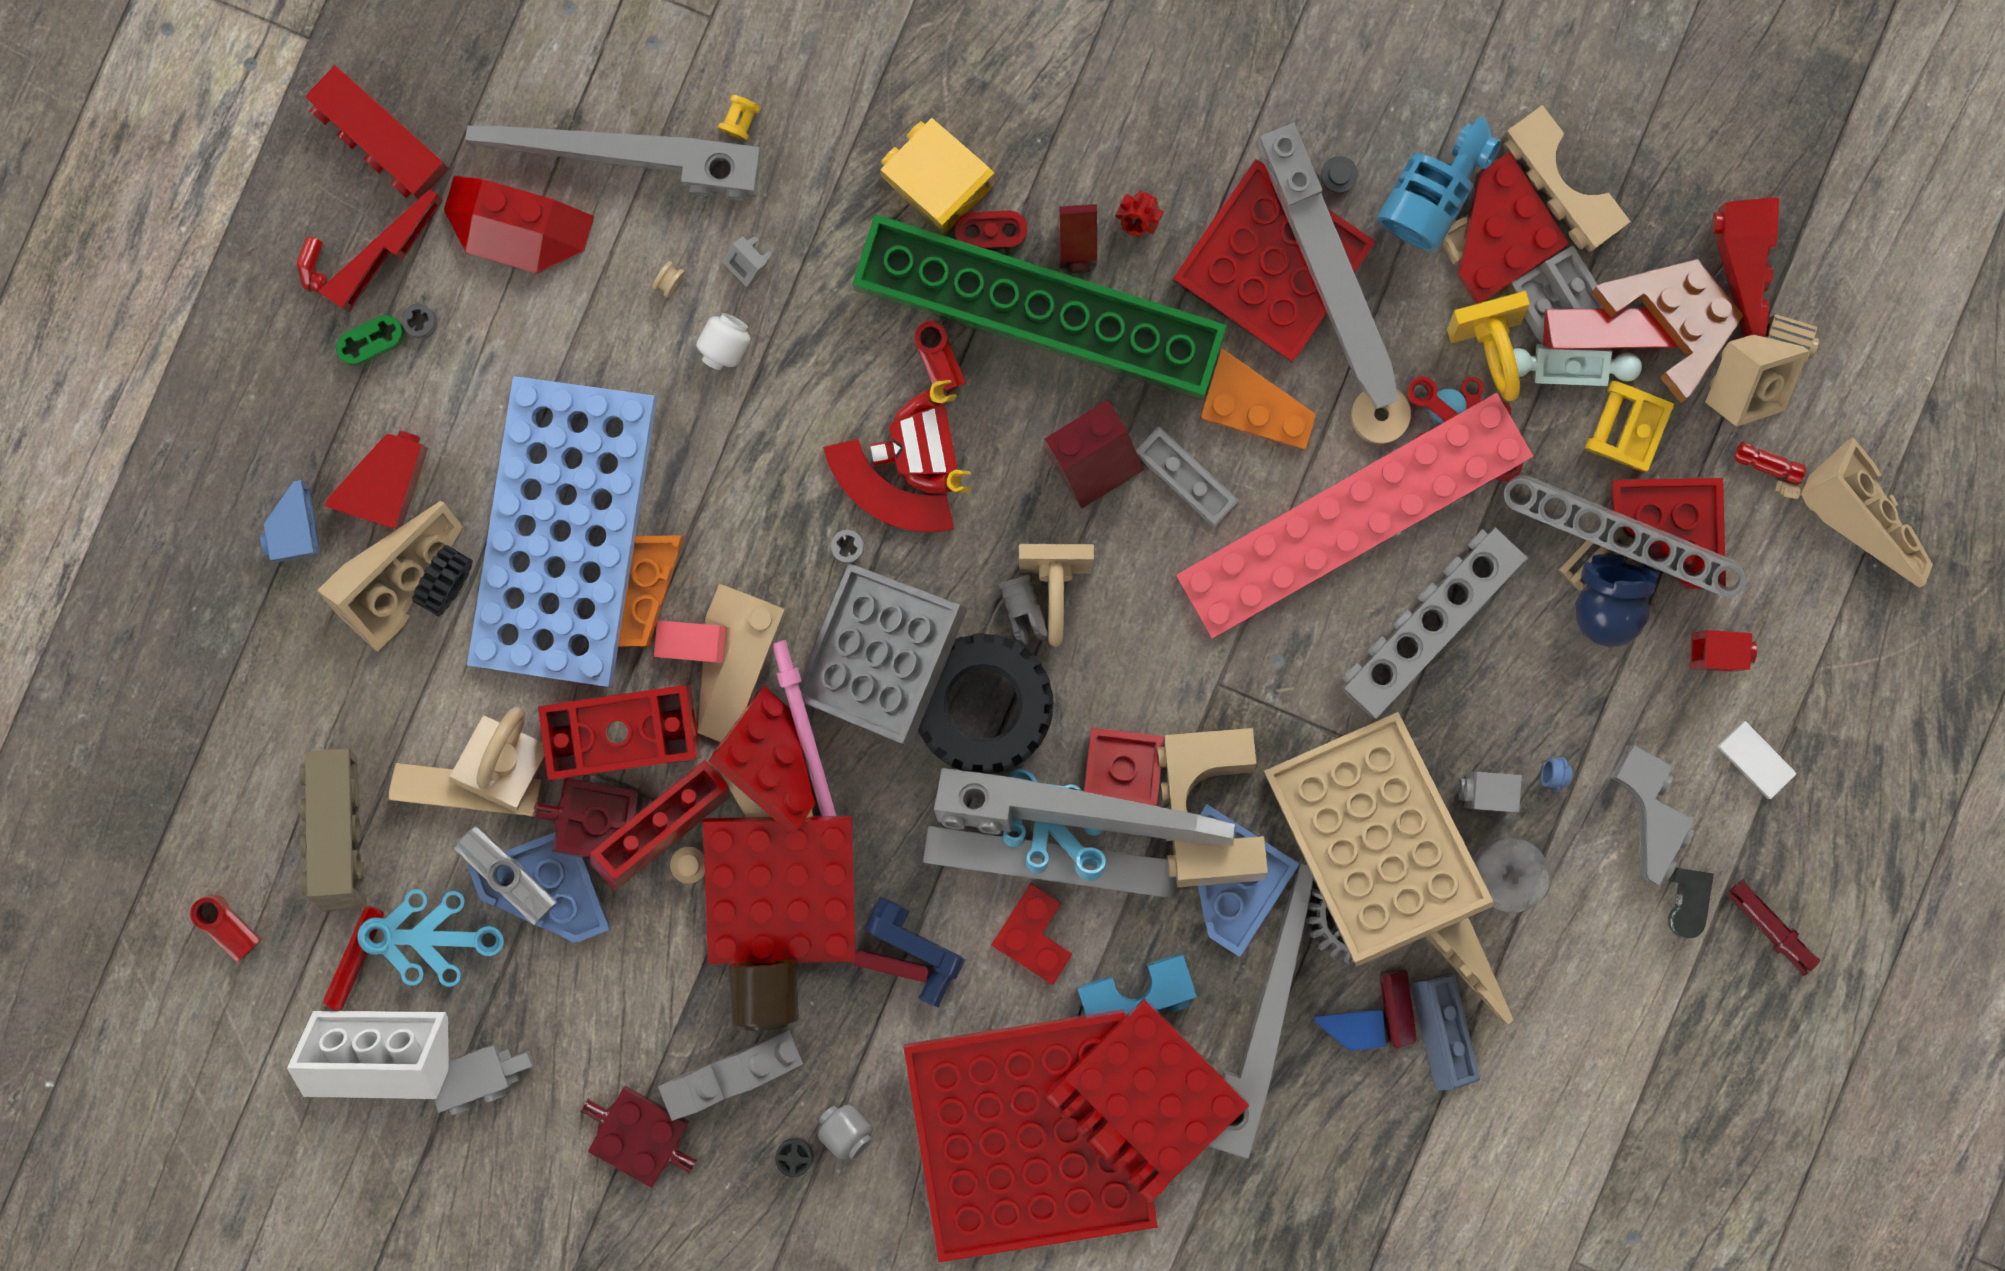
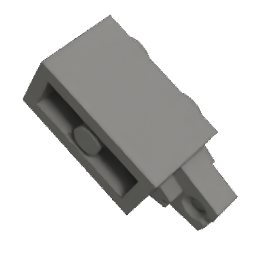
M498 1042L449 1060L448 1073L437 1099H434L438 1113L449 1109L452 1116L471 1109L470 1101L484 1097L487 1103L506 1096L505 1088L519 1081L517 1072L535 1065L531 1052L527 1051L511 1057L509 1050L502 1051Z

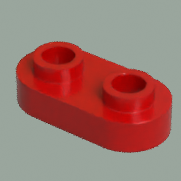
M1011 210L969 212L957 220L954 234L956 240L987 250L1014 249L1025 241L1027 223L1021 214ZM1006 225H1012L1015 227L1016 233L1012 237H1006L1002 233V229ZM969 227H976L980 234L977 238L971 239L967 237L966 230Z

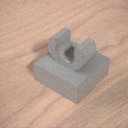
M742 236L731 245L722 262L748 287L757 280L772 253L767 251L764 255H760L754 249L758 239L752 237L747 241Z

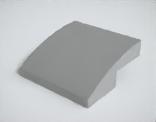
M1574 245L1505 286L1510 295L1526 291L1530 306L1524 318L1540 344H1543L1545 309L1603 308L1591 293L1597 286V283Z

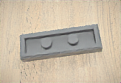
M1159 426L1136 450L1139 460L1213 528L1239 501Z

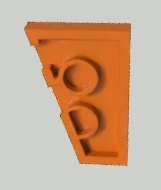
M1221 348L1200 419L1305 451L1316 414Z

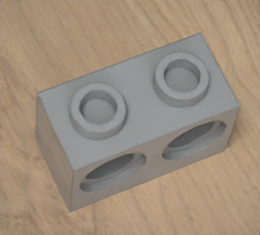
M1466 771V779L1461 778L1459 782V800L1464 801V808L1519 812L1522 775Z

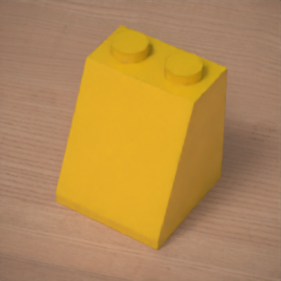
M931 118L926 124L920 121L911 129L906 136L909 141L900 150L894 147L886 154L881 161V164L884 166L880 169L881 176L941 235L945 236L955 226L957 220L962 215L968 213L995 186V173Z

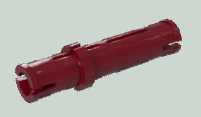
M1744 879L1737 883L1738 886L1735 884L1730 888L1726 896L1774 944L1773 950L1777 954L1782 953L1799 970L1802 976L1807 975V970L1811 972L1820 963L1821 960L1798 938L1799 933L1794 928L1790 930L1746 884Z

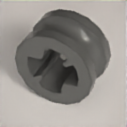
M413 304L403 312L401 318L402 326L411 336L423 339L435 332L437 317L427 306ZM417 312H421L420 314L424 317L428 315L429 321L423 324L424 329L418 331L416 326L411 327L410 322L416 319L415 314Z

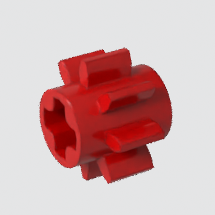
M1139 190L1133 197L1127 193L1124 195L1115 217L1121 219L1123 231L1140 238L1146 231L1152 235L1155 233L1164 211L1158 209L1156 197Z

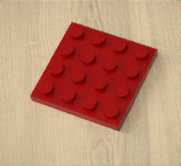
M1255 159L1172 278V281L1292 363L1327 311L1267 169L1263 163ZM1328 209L1355 273L1376 241Z
M807 816L800 828L793 834H790L772 817L704 818L703 844L708 964H732L737 962L775 963V960L793 959L796 963L855 961L852 816Z

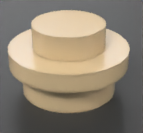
M683 847L677 850L670 862L673 876L678 881L687 884L699 881L705 875L703 852L695 847Z

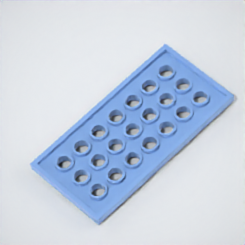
M513 376L469 649L468 666L612 687L658 397ZM549 408L553 413V420L549 426L540 428L536 423V415L541 409ZM585 413L588 418V426L584 431L575 433L571 428V420L576 414ZM620 418L624 425L623 431L618 437L610 438L606 432V425L611 419ZM543 444L547 449V457L542 463L534 464L530 458V452L535 445ZM579 449L583 457L582 463L575 469H569L565 463V457L570 450ZM607 454H614L618 460V466L614 472L604 474L600 467L601 460ZM532 480L539 481L542 488L540 496L535 500H528L524 493L525 486ZM567 485H573L576 489L577 497L572 504L563 505L559 497L560 491ZM608 490L612 495V503L609 508L598 510L595 506V497L600 491ZM526 516L533 517L536 523L535 531L529 536H523L519 531V523ZM566 521L571 527V534L568 539L559 542L554 536V528L559 522ZM597 526H602L606 531V540L602 545L594 547L589 541L590 531ZM525 552L530 558V565L526 571L518 573L513 567V560L518 553ZM560 557L565 563V571L560 577L553 578L548 572V565L552 559ZM595 562L599 565L601 574L597 581L588 583L584 579L583 571L586 565ZM519 588L524 594V602L519 608L512 609L508 605L507 597L511 590ZM554 593L559 598V608L555 613L547 614L543 610L542 602L548 594ZM590 599L595 605V611L589 619L583 620L578 615L577 608L582 600ZM513 624L518 630V639L514 644L506 645L501 637L502 631L507 625ZM549 630L553 634L554 642L548 650L543 651L537 645V636L541 631ZM579 635H584L589 641V649L582 656H577L572 650V642Z

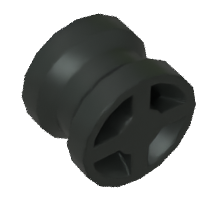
M799 1137L783 1141L775 1156L778 1170L783 1175L791 1178L802 1176L809 1170L814 1158L813 1149L806 1140Z

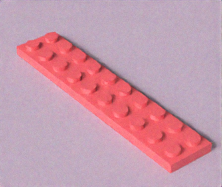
M1495 393L1176 574L1211 638H1214L1534 456L1498 393Z

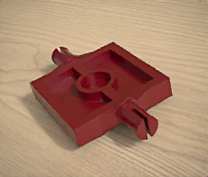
M566 778L563 780L561 799L557 806L536 802L533 810L539 811L533 812V818L554 821L555 837L552 852L590 859L591 851L637 815L638 791Z
M626 1085L623 1087L615 1103L608 1109L601 1107L588 1098L580 1111L600 1122L597 1135L588 1152L651 1188L661 1171L670 1163L690 1174L697 1162L696 1159L678 1150L680 1138L689 1121L684 1118L672 1121L665 1107Z

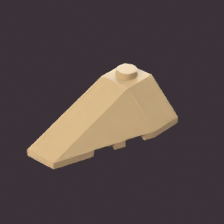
M439 501L345 563L317 591L334 612L378 652L404 627L410 615L407 612L413 603L412 596L414 595V590L419 585L418 581L424 575L426 567L431 564L432 558L437 555V552L444 545L450 547L453 545L463 526L446 504Z

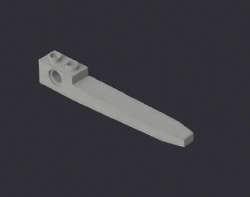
M1293 122L1260 136L1255 143L1355 379L1376 409L1398 401L1391 360L1321 192L1323 190L1295 123Z
M467 125L465 138L467 143L471 145L680 172L682 173L681 182L684 188H689L690 194L711 196V191L726 193L725 198L737 201H747V196H757L762 159L760 147L684 137ZM719 163H726L731 166L730 174L724 179H716L712 176V169Z
M946 768L941 769L934 806L937 821L942 822L943 826L951 829H963L964 826L978 827L981 832L988 834H999L1000 831L1011 832L1013 818L1192 843L1234 846L1236 833L1235 824L1198 814L1013 777ZM973 798L985 800L984 804L977 809H970L966 806Z
M1299 863L1238 1075L1223 1071L1222 1075L1248 1101L1249 1107L1242 1113L1238 1121L1231 1123L1207 1147L1249 1158L1269 1089L1313 884V876L1308 865Z

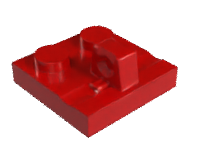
M1091 728L1084 792L1157 806L1161 772L1157 747H1163L1164 736Z

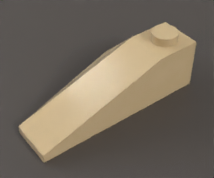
M1852 437L1809 475L1801 493L1805 504L1810 510L1815 511L1824 523L1920 588L1926 584L1933 564L1912 527L1907 524L1902 525L1899 520L1898 512L1895 508L1898 503L1893 494L1888 497L1884 494L1876 480L1877 477L1881 476L1877 466L1854 437Z
M720 583L705 617V624L726 626L723 663L702 661L698 733L722 742L751 702L772 651V643H775L788 611Z
M1469 918L1425 936L1503 1023L1509 1025L1513 1021V1017Z

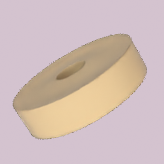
M1398 389L1399 400L1381 407L1387 412L1385 421H1379L1375 418L1374 412L1376 408L1364 391L1355 399L1351 409V422L1356 433L1362 439L1373 444H1387L1398 439L1406 431L1410 423L1411 409L1408 400Z

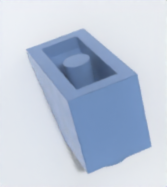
M293 481L264 523L265 533L260 535L263 553L265 556L269 555L270 561L284 562L321 555L309 483L305 481Z

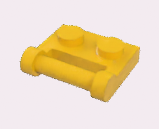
M1612 380L1607 389V392L1610 394L1592 438H1588L1584 449L1646 473L1649 470L1674 403ZM1627 399L1632 401L1633 405L1618 443L1614 447L1606 442L1622 401Z

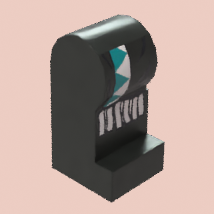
M1675 867L1673 874L1668 880L1678 883L1675 907L1668 916V926L1675 935L1684 938H1695L1704 931L1714 873Z

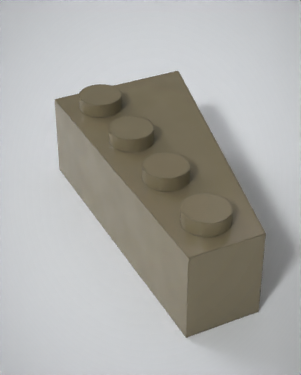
M349 748L305 752V763L299 766L300 783L302 786L305 785V799L300 800V817L303 822L306 821V835H302L300 838L301 855L303 858H306V871L301 873L302 892L307 894V897L323 912L362 909L367 906L366 895L359 894L358 879L365 877L364 862H361L360 852L355 847V844L360 843L362 839V827L359 815L353 814V808L360 806L357 757Z

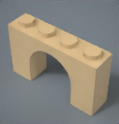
M1253 728L1164 735L1163 747H1157L1159 767L1166 769L1167 782L1160 784L1162 805H1169V809L1187 812V797L1200 781L1218 775L1254 773L1256 768ZM1264 836L1234 839V846L1166 839V841H1173L1174 855H1167L1169 877H1176L1177 888L1266 880L1268 870Z

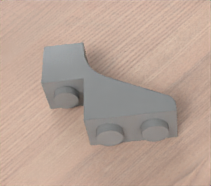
M1627 745L1610 778L1622 784L1637 802L1640 827V875L1647 882L1660 885L1662 880L1668 881L1673 874L1677 864L1673 859L1679 848L1685 849L1694 834L1691 826L1695 820L1656 800L1658 794L1663 796L1669 788L1673 779L1669 773L1673 766L1635 745Z
M788 1030L714 1063L678 1076L658 1086V1089L673 1121L699 1112L723 1099L752 1090L803 1065V1062Z

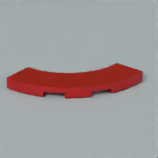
M859 439L823 447L829 467L841 488L861 509L874 518L897 528L914 532L932 533L955 530L946 494L920 495L891 485L869 464L861 449Z

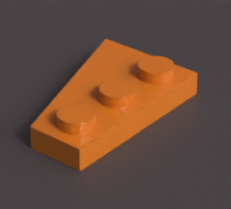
M635 536L618 647L650 646L685 536Z

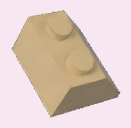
M1750 335L1728 342L1722 352V360L1718 371L1711 380V389L1705 403L1736 427L1785 411L1809 350L1803 346L1757 335Z

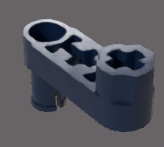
M880 896L864 930L931 964L930 967L933 969L918 998L939 1008L940 1002L952 979H957L966 959L902 927L910 911Z

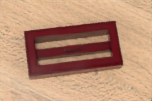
M861 949L857 951L854 966L925 983L929 971L928 965Z

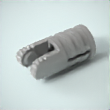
M1030 574L998 584L1002 590V597L1006 603L1005 606L1009 613L1008 617L1015 639L1023 646L1029 643V636L1023 618L1025 614H1028L1036 638L1038 640L1048 638V631L1040 605L1037 603L1036 594L1033 591L1034 587L1030 581Z

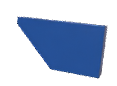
M1382 1009L1314 1016V1022L1348 1050L1386 1047Z

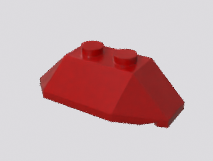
M455 175L444 207V212L467 254L535 274H539L573 256L583 253L595 218L591 214L548 197L485 179Z

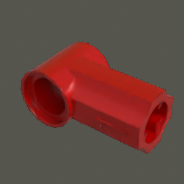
M926 321L920 324L915 331L914 343L932 385L938 381L951 380L950 384L944 386V393L965 385L966 381L943 325L936 321ZM927 329L936 330L941 336L940 344L935 348L923 346L920 342V335L923 331Z
M219 895L202 897L195 901L191 907L190 918L193 924L199 929L204 930L237 963L249 954L262 940L229 908L227 901ZM206 902L214 904L218 909L219 914L215 922H208L202 916V907Z

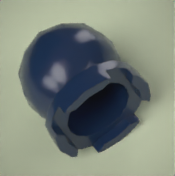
M1597 554L1592 556L1591 563L1585 561L1581 577L1587 585L1581 590L1575 603L1577 623L1582 634L1596 644L1609 648L1627 645L1642 634L1649 619V603L1646 597L1652 595L1655 591L1658 575L1655 569L1646 564L1642 565V569L1626 564V556Z

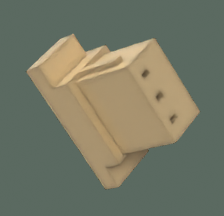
M1777 480L1775 491H1778L1784 497L1799 499L1804 485Z

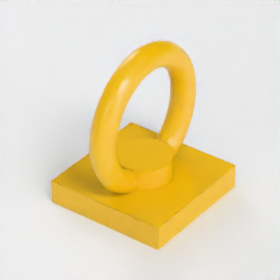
M1526 291L1454 310L1447 328L1451 344L1477 337L1478 342H1483L1495 386L1501 397L1509 402L1516 400L1519 396L1520 379L1508 333L1510 332V327L1522 323L1530 306Z

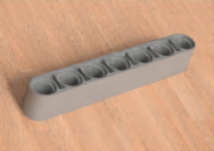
M1516 475L1506 484L1504 491L1505 502L1508 507L1517 512L1721 596L1733 597L1740 594L1745 588L1746 577L1744 569L1735 560L1527 475ZM1516 484H1525L1530 488L1532 496L1525 502H1518L1511 496L1510 491L1512 487ZM1551 498H1559L1566 504V510L1559 516H1552L1545 510V503ZM1593 512L1597 514L1601 520L1600 525L1594 530L1584 529L1579 523V518L1584 513ZM1623 526L1630 527L1635 532V538L1629 544H1620L1614 538L1616 529ZM1660 540L1668 544L1670 551L1667 556L1658 559L1650 555L1648 548L1651 543ZM1690 555H1698L1705 563L1700 571L1692 573L1683 567L1684 560ZM1727 569L1734 570L1739 574L1738 582L1731 587L1722 586L1718 582L1719 574Z
M928 826L923 857L924 863L1153 896L1175 897L1176 877H1169L1167 859L1100 850L1106 859L1104 872L1100 878L1086 881L1075 872V861L1060 844L1047 842L1046 852L1049 856L1047 869L1040 874L1030 872L1025 864L1027 853L1032 847V840L1025 839L1021 846L1009 847L1004 843L1003 836L936 826ZM1035 857L1031 859L1035 864L1043 863V860ZM1092 865L1083 866L1087 870H1095Z

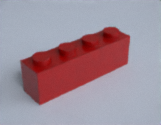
M335 64L305 96L313 104L309 111L325 126L331 120L341 129L336 136L352 150L357 145L367 153L363 160L380 174L385 169L391 174L394 179L390 184L405 198L412 193L419 199L448 171L449 168L442 160Z
M706 760L702 761L591 851V865L609 886L616 891L728 800V784Z

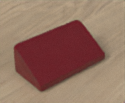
M1404 969L1380 972L1379 978L1388 1043L1395 1049L1416 1042L1417 1037L1408 972Z

